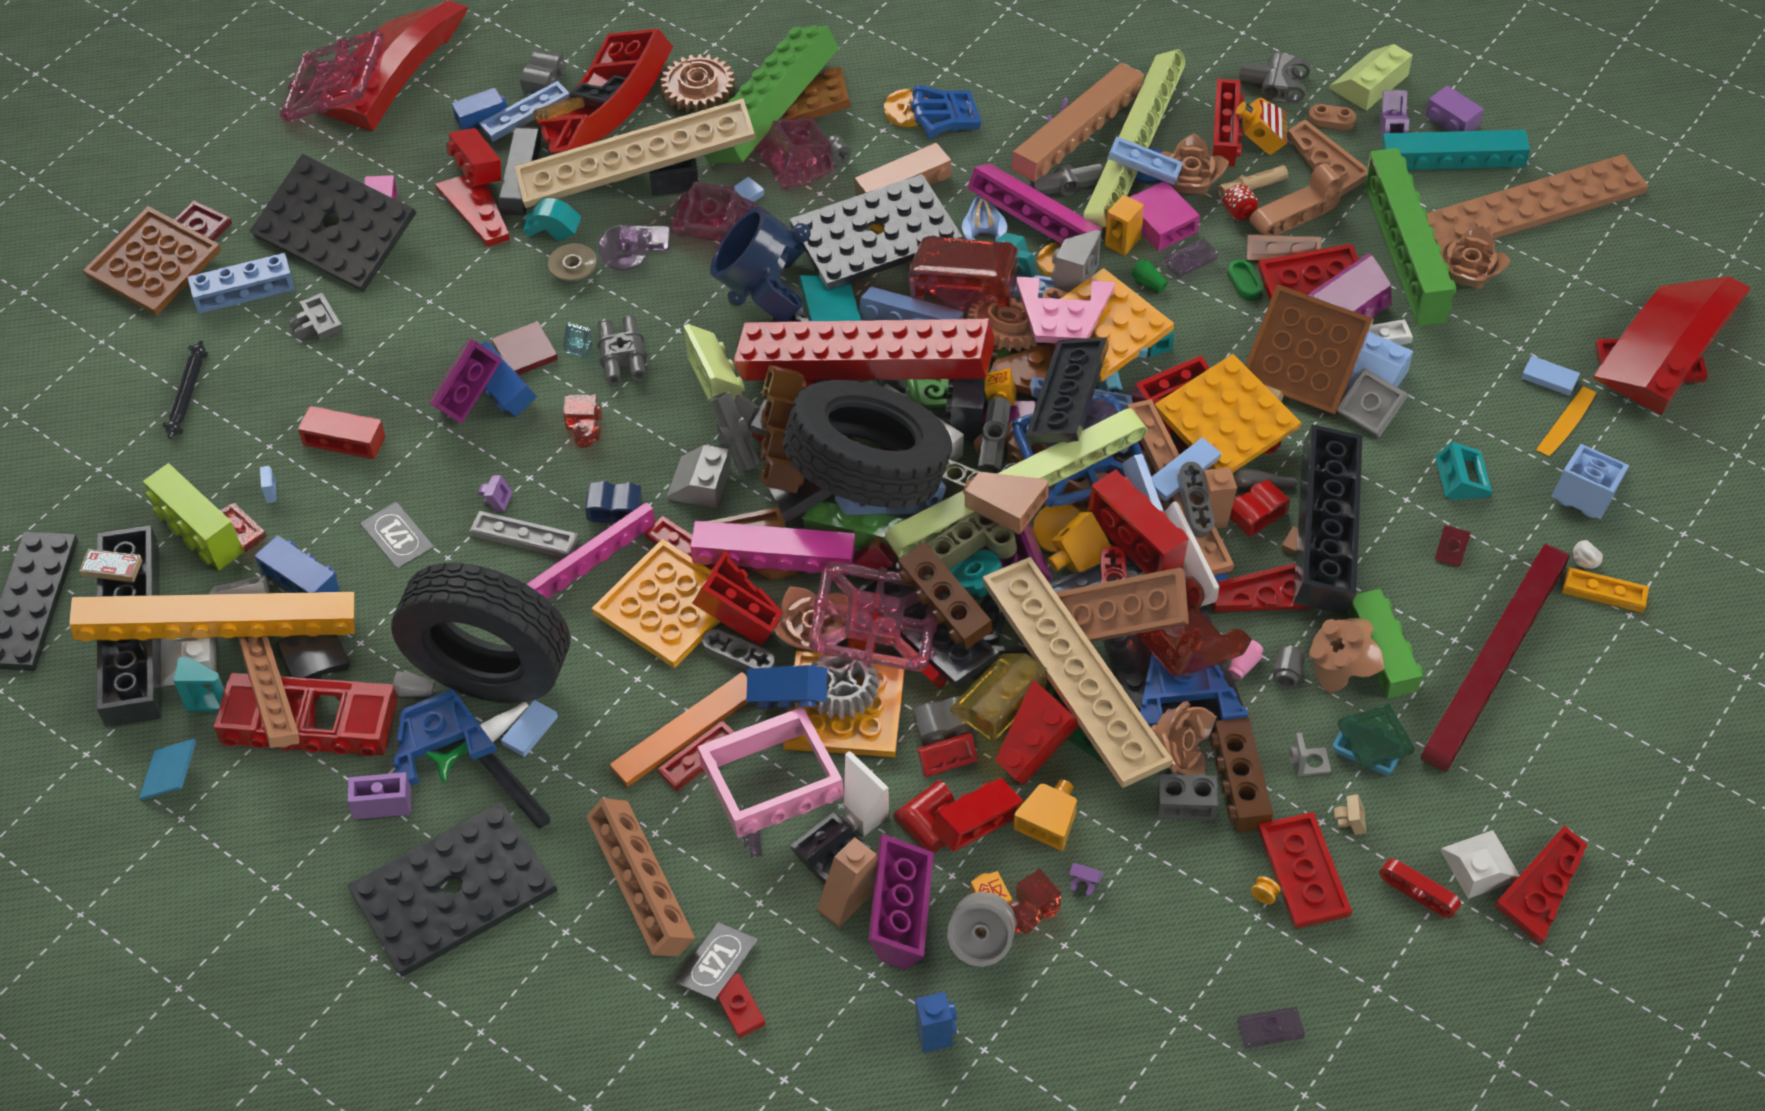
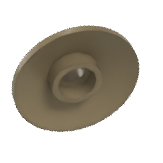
M576 243L560 246L551 253L548 259V268L551 274L563 281L584 279L595 270L597 265L594 251L585 245Z

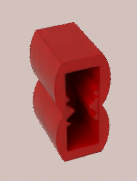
M1270 480L1262 483L1258 482L1251 487L1249 493L1242 496L1238 495L1234 498L1229 518L1250 537L1259 533L1268 524L1284 516L1289 510L1290 499Z

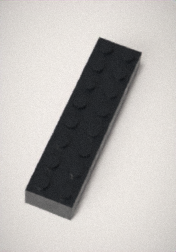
M1312 424L1303 443L1293 603L1346 615L1356 596L1362 435Z
M152 526L97 533V550L140 555L142 559L134 582L97 578V597L160 596L159 543ZM160 639L97 640V711L105 727L162 719Z

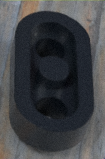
M989 596L981 602L980 608L991 619L992 632L989 633L991 635H986L984 639L990 645H994L1001 638L1006 617L993 598Z

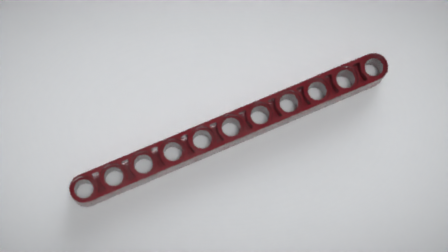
M1544 543L1427 742L1420 760L1444 772H1448L1564 571L1570 554Z

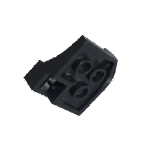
M805 477L802 486L798 487L797 493L769 488L786 522H789L832 495V493L818 487Z

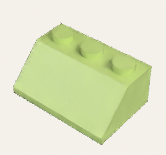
M1395 44L1372 50L1333 82L1329 89L1367 111L1382 98V90H1392L1409 75L1412 54Z
M690 324L684 325L687 357L708 401L713 396L727 391L731 392L734 400L736 395H742L741 392L745 390L743 381L740 376H735L734 373L736 371L733 361L731 359L727 360V353L723 342H718L715 334Z

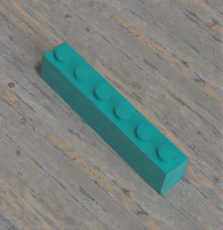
M1526 130L1383 133L1380 150L1399 148L1401 156L1406 159L1407 170L1526 167L1530 153Z

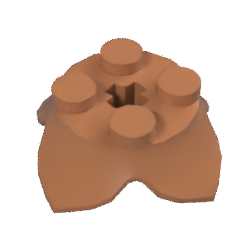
M1195 133L1181 140L1174 153H1169L1168 151L1160 153L1183 162L1175 184H1170L1177 193L1206 194L1208 188L1223 175L1229 164V161L1222 156L1216 155L1211 157L1209 147Z
M1484 225L1469 229L1463 233L1457 242L1449 237L1436 240V244H1439L1441 247L1443 262L1448 264L1450 279L1464 286L1481 289L1484 283L1500 274L1510 264V259L1506 254L1494 251L1495 241Z
M788 588L782 600L783 620L779 621L775 626L777 637L800 651L823 652L840 643L844 638L845 632L843 629L850 614L848 595L832 593L827 594L822 599H818L811 591L805 588Z
M1349 618L1337 621L1329 619L1323 623L1322 628L1314 637L1309 657L1314 663L1318 682L1329 694L1343 689L1351 676L1370 677L1384 670L1383 653L1380 647L1371 639L1370 635L1374 631L1372 624L1367 619Z
M1185 701L1175 709H1168L1161 716L1158 724L1153 725L1151 729L1172 757L1173 762L1169 768L1173 773L1177 772L1180 775L1205 774L1204 754L1199 750L1198 744L1210 735L1216 716L1205 708H1189L1190 704L1188 701Z

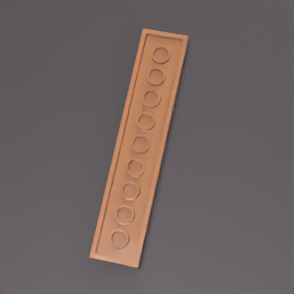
M1622 154L1427 213V221L1429 226H1432L1434 229L1435 242L1437 239L1444 237L1452 238L1457 242L1463 233L1481 225H1484L1493 236V239L1646 193L1648 184L1626 156Z

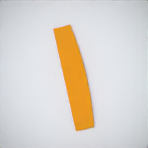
M1583 386L1536 450L1550 456L1578 424L1597 392Z

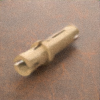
M1284 165L1251 176L1237 177L1232 182L1220 184L1218 186L1219 195L1223 199L1227 189L1233 185L1243 184L1254 190L1287 180L1288 170Z

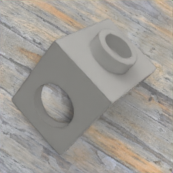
M1302 732L1296 733L1294 745L1289 748V757L1291 764H1295L1297 777L1330 774L1331 767L1326 748L1306 749ZM1309 756H1317L1322 760L1323 764L1318 768H1313L1307 764L1306 760Z

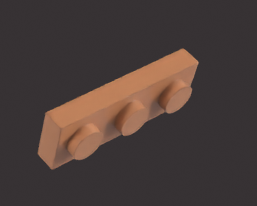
M1247 235L1246 259L1266 260L1320 250L1322 237Z

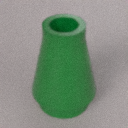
M1141 259L1131 272L1134 281L1156 290L1158 293H1161L1168 285V281L1164 279L1150 261L1146 262L1144 259Z

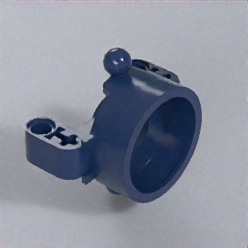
M760 206L752 208L731 227L721 241L711 263V276L730 289L727 297L732 305L740 306L744 304L747 297L751 294V298L756 305L778 321L787 322L803 307V301L798 294L780 282V272L783 267L789 268L805 252L800 243L808 241L811 236L810 228L804 223H798L791 229Z

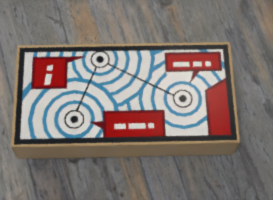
M88 549L79 571L85 577L134 582L142 559L140 555Z

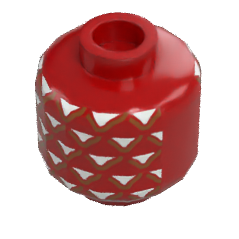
M1233 185L1227 189L1223 197L1225 209L1235 220L1250 218L1252 213L1258 208V199L1247 185Z

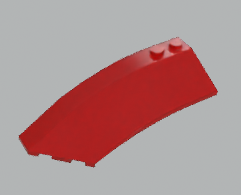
M448 0L387 21L372 32L348 57L314 107V111L373 132L411 75L444 42L448 43L469 10L468 7Z
M659 28L607 34L590 68L575 87L577 88L582 82L601 87L614 75L627 78L600 108L570 100L557 107L546 117L536 119L542 128V134L549 144V150L553 155L591 144L607 136L633 113L659 77L673 49V46Z
M1730 276L1661 286L1625 330L1593 376V379L1662 416L1707 349L1729 323L1750 292L1751 287Z

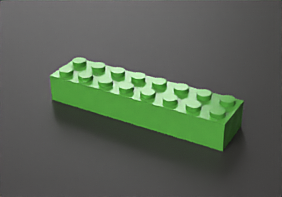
M828 25L792 28L788 32L787 37L776 46L774 52L765 58L761 67L752 73V77L748 82L740 87V91L735 97L727 102L744 99L756 140L704 155L709 164L740 163L754 150L839 49Z
M1399 148L1370 151L1364 188L1416 325L1418 327L1446 323L1448 313L1452 310L1451 301L1453 295L1456 294V285L1449 277L1448 264L1443 262L1441 257V247L1435 242L1434 229L1428 224L1426 209H1422L1420 194L1414 188L1413 176L1407 171L1406 159L1401 156Z

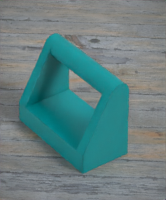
M1451 441L1435 456L1446 498L1459 500L1487 498L1493 495L1480 450ZM1466 461H1473L1479 484L1469 481L1465 466Z
M178 658L173 682L186 711L218 712L225 691L218 673L191 658ZM201 684H210L213 691L203 687Z

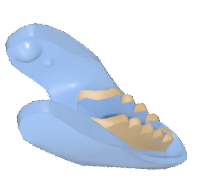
M979 195L974 198L962 223V231L967 247H972V244L975 242L974 236L991 234L997 236L995 238V241H997L1007 230V223L996 206Z

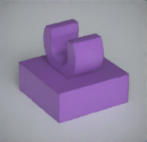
M493 475L489 484H482L480 486L478 495H483L485 497L484 503L491 505L495 512H504L513 491L501 475Z
M1073 863L1070 875L1076 876V878L1071 883V890L1076 891L1079 882L1083 881L1088 886L1086 895L1090 896L1094 891L1093 882L1101 883L1104 872Z

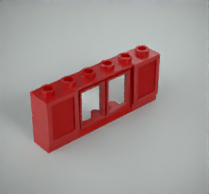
M231 673L214 725L220 743L232 747L237 745L252 746L259 749L270 747L248 674ZM281 677L286 695L291 694L293 696V693H302L304 695L296 720L299 744H292L279 749L286 751L292 749L307 750L313 753L325 751L340 755L352 753L367 757L385 755L398 703L394 685ZM320 695L335 696L337 700L341 701L333 730L305 728L313 698L319 699Z

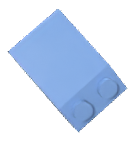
M1369 332L1344 396L1364 368L1398 387L1409 371L1413 351Z
M1580 444L1563 470L1551 497L1557 499L1564 506H1573L1582 510V513L1588 517L1601 519L1629 465Z

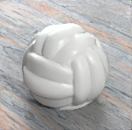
M1588 540L1578 542L1573 549V559L1579 567L1593 569L1602 562L1603 554Z

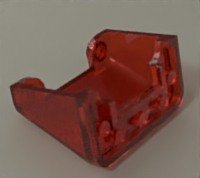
M934 235L924 237L918 246L909 270L908 278L911 297L914 299H924L925 292L930 290V293H935L937 286L984 290V298H990V295L997 298L998 306L1010 307L1019 261L1018 249L1007 241L993 242L937 237Z
M1185 576L1189 624L1137 634L1173 676H1188L1240 657L1246 652L1252 641L1242 629H1232L1228 634H1220L1199 611L1204 601L1205 593L1202 585L1193 576Z

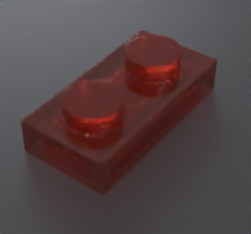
M234 502L221 510L231 520L245 552L267 537L265 531Z

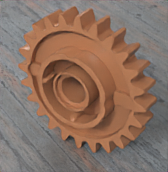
M701 54L697 58L690 55L687 60L681 57V62L673 61V67L667 66V72H663V78H661L662 94L665 95L666 101L670 100L671 106L677 104L678 110L685 107L686 112L690 111V109H694L695 113L699 109L706 110L708 107H715L716 104L722 105L723 100H730L729 95L734 94L733 88H735L734 72H731V66H726V61L719 63V57L713 60L710 58V55L702 58Z
M993 296V300L984 297V301L977 300V303H972L971 308H969L967 319H989L995 337L994 344L997 345L998 349L1006 347L1008 351H1011V348L1020 351L1021 347L1029 350L1030 346L1036 347L1037 343H1042L1035 342L1027 319V312L1025 307H1023L1022 301L1018 303L1015 298L1007 300L1005 296L1002 299Z

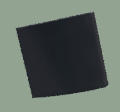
M337 635L288 636L276 643L290 677L321 679L322 674L345 671L349 668L350 662Z
M834 812L790 845L795 855L824 884L829 875L834 857L854 837L872 850L871 846L853 833L851 825Z

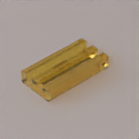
M566 98L535 109L532 112L534 119H550L584 107L583 98Z

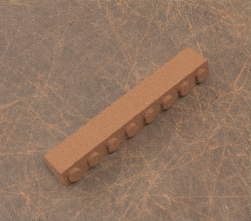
M1120 63L1013 151L1011 170L1033 182L1042 175H1046L1054 165L1059 164L1067 154L1073 152L1079 144L1086 141L1096 130L1101 129L1104 123L1110 118H1114L1117 112L1123 107H1127L1138 96L1143 85L1144 73Z

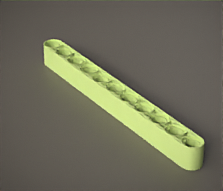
M1177 49L1155 56L1119 138L1147 149L1149 148L1185 67V58L1181 50ZM1108 159L1084 211V218L1101 228L1106 227L1107 211L1123 195H1128L1138 171Z
M1125 409L1083 430L1079 441L1070 443L1059 442L997 474L1045 479L1049 481V486L1140 441L1147 434L1148 429L1133 409ZM961 491L892 526L886 532L885 539L900 559L924 541L927 544L975 511L965 507V494Z

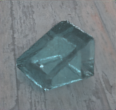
M567 322L563 351L576 356L586 357L593 346L590 328Z

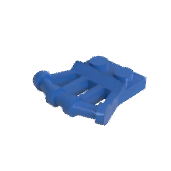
M922 85L913 87V101L910 103V108L915 113V122L924 128L928 138L932 139L939 133L950 129L955 133L957 129H980L982 122L971 91H942ZM930 121H941V122H937V123L932 124Z

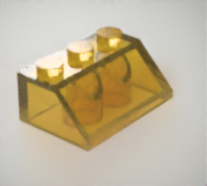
M1002 654L950 707V711L994 742L1014 721L1032 680L1034 679L1043 688H1046L1048 669L1027 654Z

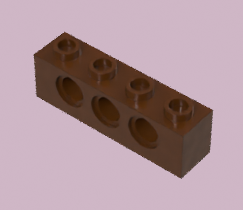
M925 541L898 560L900 567L898 574L906 585L911 584L916 591L914 593L923 605L927 603L930 606L932 616L938 624H945L949 629L947 631L948 635L956 645L961 643L967 650L992 632L991 619ZM924 575H932V576H933V577H932L931 579H929V580H921V579H920V578H921L922 576H924ZM941 594L949 595L945 600L937 599ZM957 614L966 615L962 620H955L953 618Z
M1249 717L1216 721L1214 732L1210 733V744L1212 750L1216 749L1218 754L1215 759L1218 774L1222 773L1224 781H1221L1223 797H1228L1229 805H1227L1229 822H1234L1236 833L1255 831L1258 829L1259 823L1272 821L1273 811ZM1241 798H1248V799H1250V800H1249V801H1246V800H1243V799H1241Z

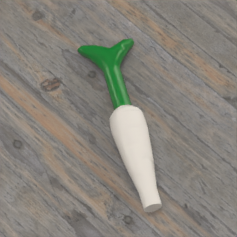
M522 702L515 708L480 724V726L491 741L494 742L520 718L529 706L526 702ZM465 741L448 754L426 752L428 759L437 764L441 782L446 783L447 774L453 763L469 753L467 742Z

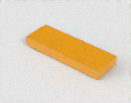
M1568 567L1562 593L1644 613L1649 586Z

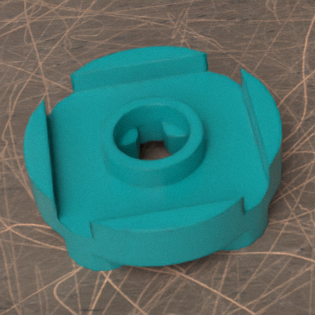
M981 549L949 571L969 595L975 594L977 597H982L989 593L984 584H982L983 576L1000 570L1003 567L993 551Z

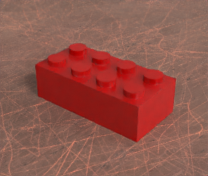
M1114 470L1091 486L1088 512L1093 513L1104 534L1117 547L1121 548L1145 574L1175 568L1183 569L1189 540L1186 533L1181 528L1176 527L1163 511L1158 510L1145 494L1140 493L1127 477H1123L1117 470Z

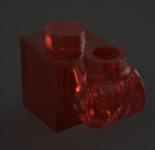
M565 395L563 416L566 430H573L576 446L580 448L589 447L595 440H600V425L597 424L598 420H602V405H598L596 395Z
M1040 868L1016 885V899L1020 903L1012 902L1009 904L1013 909L1016 919L1015 932L1021 931L1023 934H1028L1036 927L1038 922L1044 918L1053 917L1060 910L1062 893Z

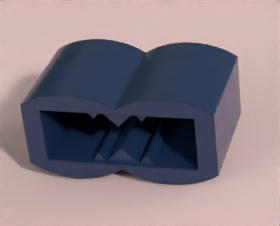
M606 481L589 483L585 505L586 520L598 523L612 521L617 523L641 506V486L633 483L614 485Z

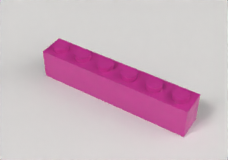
M993 164L974 167L967 189L1060 244L1065 239L1094 230L1102 232L1101 227Z
M695 521L690 546L692 563L703 565L716 564L726 550L731 555L729 559L736 566L753 567L755 569L770 568L782 571L794 570L806 571L808 573L820 572L832 573L834 575H852L855 533Z

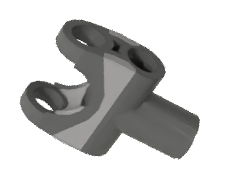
M1275 53L1269 57L1267 65L1242 61L1239 80L1241 82L1262 85L1261 94L1266 99L1280 102H1299L1304 99L1306 88L1296 80L1308 77L1311 65L1306 59ZM1303 66L1306 68V71H1299L1295 67ZM1298 90L1301 94L1294 95L1290 91Z

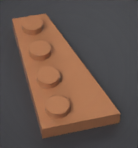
M1303 120L1288 130L1287 137L1313 171L1317 166L1327 163L1343 179L1341 196L1364 183L1367 167L1307 120Z

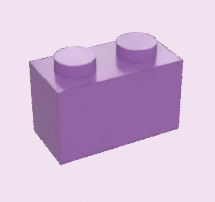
M1447 85L1429 99L1426 117L1449 132L1474 131L1480 126L1484 108Z
M406 772L348 777V805L354 820L411 814L412 790Z

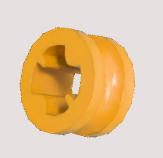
M1259 876L1256 879V885L1252 886L1250 892L1259 902L1272 905L1276 900L1275 896L1280 893V886L1268 877Z

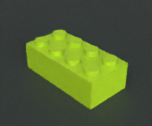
M169 463L143 480L147 490L144 494L154 506L152 508L154 515L160 521L165 520L175 536L180 534L183 537L184 543L191 551L196 549L199 552V557L207 566L212 564L220 571L244 553L231 520Z

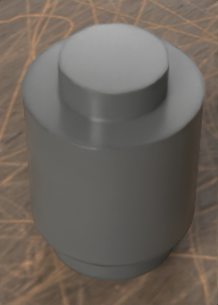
M1286 646L1277 652L1273 676L1275 683L1280 687L1293 688L1301 679L1305 655L1297 647Z

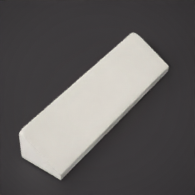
M1173 502L1164 513L1176 527L1184 530L1189 538L1183 566L1185 582L1198 607L1214 603L1218 597L1219 585L1179 504Z

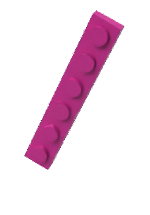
M647 502L527 583V585L537 590L538 593L547 599L556 592L565 589L569 583L587 574L591 568L607 560L614 552L622 547H626L633 539L645 533L655 523L653 508Z

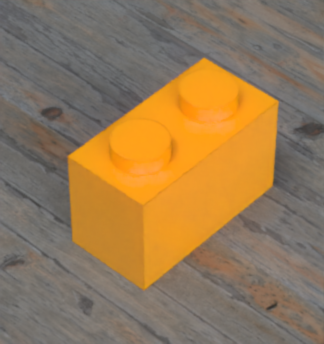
M1123 195L1107 211L1105 246L1125 256L1138 243L1142 233L1144 204Z

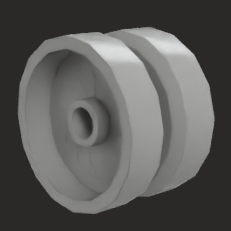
M977 892L969 894L958 903L948 925L947 938L951 950L960 960L969 965L984 967L996 964L1006 956L1012 946L1016 928L1013 909L1005 899L994 893Z

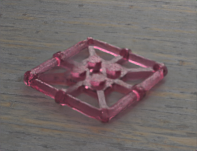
M374 29L371 32L348 39L344 37L338 39L336 43L304 52L294 78L289 82V91L280 111L281 119L285 122H291L315 113H326L328 109L356 100L360 101L363 98V93L367 88L372 71L377 67L376 59L384 40L383 32ZM362 44L356 51L348 55L351 47ZM337 52L333 60L321 63L316 60V58ZM310 64L316 68L313 78L303 81ZM361 75L357 87L351 86L354 77ZM308 91L294 104L297 94ZM345 91L348 93L339 97L332 98L333 95Z
M831 561L825 565L821 575L818 595L813 601L814 615L809 646L814 653L819 652L828 656L863 662V665L867 666L877 664L921 672L927 668L931 655L933 635L937 631L938 623L932 616V609L928 604L925 619L903 617L904 609L919 602L914 592L902 598L883 594L884 582L906 585L898 573L887 571V568L884 567L874 569ZM843 574L878 580L876 593L857 590ZM831 580L850 599L849 606L829 603L828 596ZM825 615L846 618V625L824 637L821 636ZM871 615H877L879 617L877 620H873ZM901 629L923 633L920 654L917 655L900 637ZM846 638L867 641L866 651L835 646L834 644ZM874 642L894 646L904 658L873 653Z

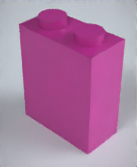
M1163 181L1130 197L1144 204L1141 234L1158 252L1198 232L1200 215L1169 183Z

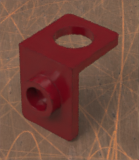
M1445 524L1435 560L1458 567L1461 566L1471 531Z

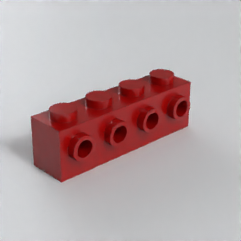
M1217 79L1214 102L1212 156H1222L1229 161L1228 166L1235 167L1236 157H1241L1242 143H1238V141L1242 140L1243 126H1239V124H1242L1243 118L1236 113V110L1244 102V94L1240 93L1241 80Z

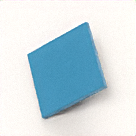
M191 739L154 750L139 799L145 800L182 789L197 740Z

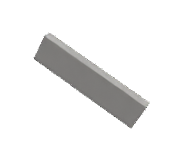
M483 511L478 512L470 529L472 537L561 558L570 555L578 541L577 533Z

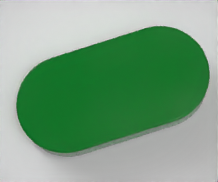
M1241 259L1232 261L1228 265L1227 275L1238 295L1245 300L1258 299L1262 294L1263 284L1252 265L1248 261Z

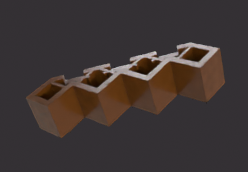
M773 365L768 367L762 392V398L767 399V402L762 410V429H766V434L761 441V459L766 460L765 469L761 471L760 481L769 488L797 493L798 487H801L804 482V476L789 462L783 449L782 441L794 400L799 392L805 388L806 381L804 380V375L798 371Z

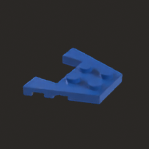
M1207 647L1152 652L1140 712L1150 727L1157 725L1163 715L1161 703L1216 698L1221 720L1248 717L1247 709L1238 701L1233 687H1229L1224 679V673Z
M451 689L402 709L397 738L399 749L398 755H395L393 765L396 767L395 773L406 772L409 784L412 786L419 783L414 759L425 755L426 752H432L466 738L469 755L473 760L495 752L497 748L456 692Z

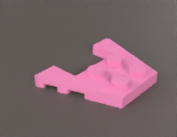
M1017 277V289L1020 292L1023 307L1026 309L1027 319L1035 342L1057 343L1058 340L1090 338L1098 323V318L1107 306L1108 299L1114 293L1115 282L1092 281L1090 301L1038 298L1039 278Z

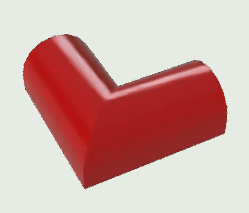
M936 781L893 813V819L921 848L935 853L946 845L931 830L935 812L943 804L949 805L954 802V796L942 781Z

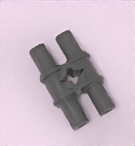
M634 315L623 317L624 333L614 334L612 321L609 319H603L598 322L600 338L597 341V347L600 350L601 356L599 362L605 369L608 385L615 386L621 383L620 367L630 366L631 376L634 381L646 379L644 362L647 358V353L643 346L644 336L639 332L637 318Z

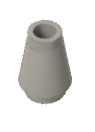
M404 670L403 672H396L393 685L399 697H432L435 681Z

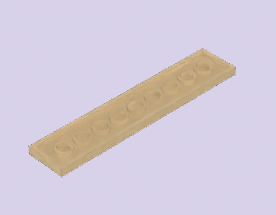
M739 99L514 167L525 208L537 205L538 201L543 198H562L756 140L744 99Z
M1028 557L983 576L982 584H984L1071 714L1078 720L1077 723L1120 786L1124 788L1170 767L1173 762L1172 757L1032 558Z

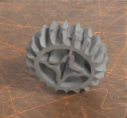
M841 648L839 654H834L830 650L828 657L820 654L819 662L812 661L811 666L828 668L826 702H815V707H812V709L818 708L820 715L828 712L830 719L834 715H839L842 721L844 715H849L853 719L855 712L864 714L865 707H872L873 700L878 696L879 680L876 668H873L871 660L865 661L863 654L856 657L853 650L849 654H845ZM856 677L860 678L863 682L862 687L857 685Z

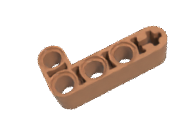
M1323 163L1312 172L1309 186L1257 209L1250 216L1249 223L1260 235H1280L1330 212L1339 204L1343 179L1327 163Z

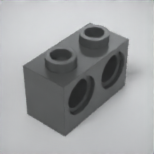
M1178 773L1159 774L1157 787L1158 818L1215 820L1218 808L1217 776H1208L1202 773L1196 775H1179ZM1168 793H1175V794H1177V795H1176V796H1172V795H1169ZM1197 794H1204L1206 796L1202 797L1198 796Z

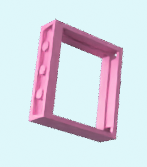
M803 707L697 746L700 763L738 838L750 833L754 834L758 830L773 824H780L786 819L808 813L812 809L827 803H833V801L844 797L842 778ZM804 734L828 778L739 811L718 767Z

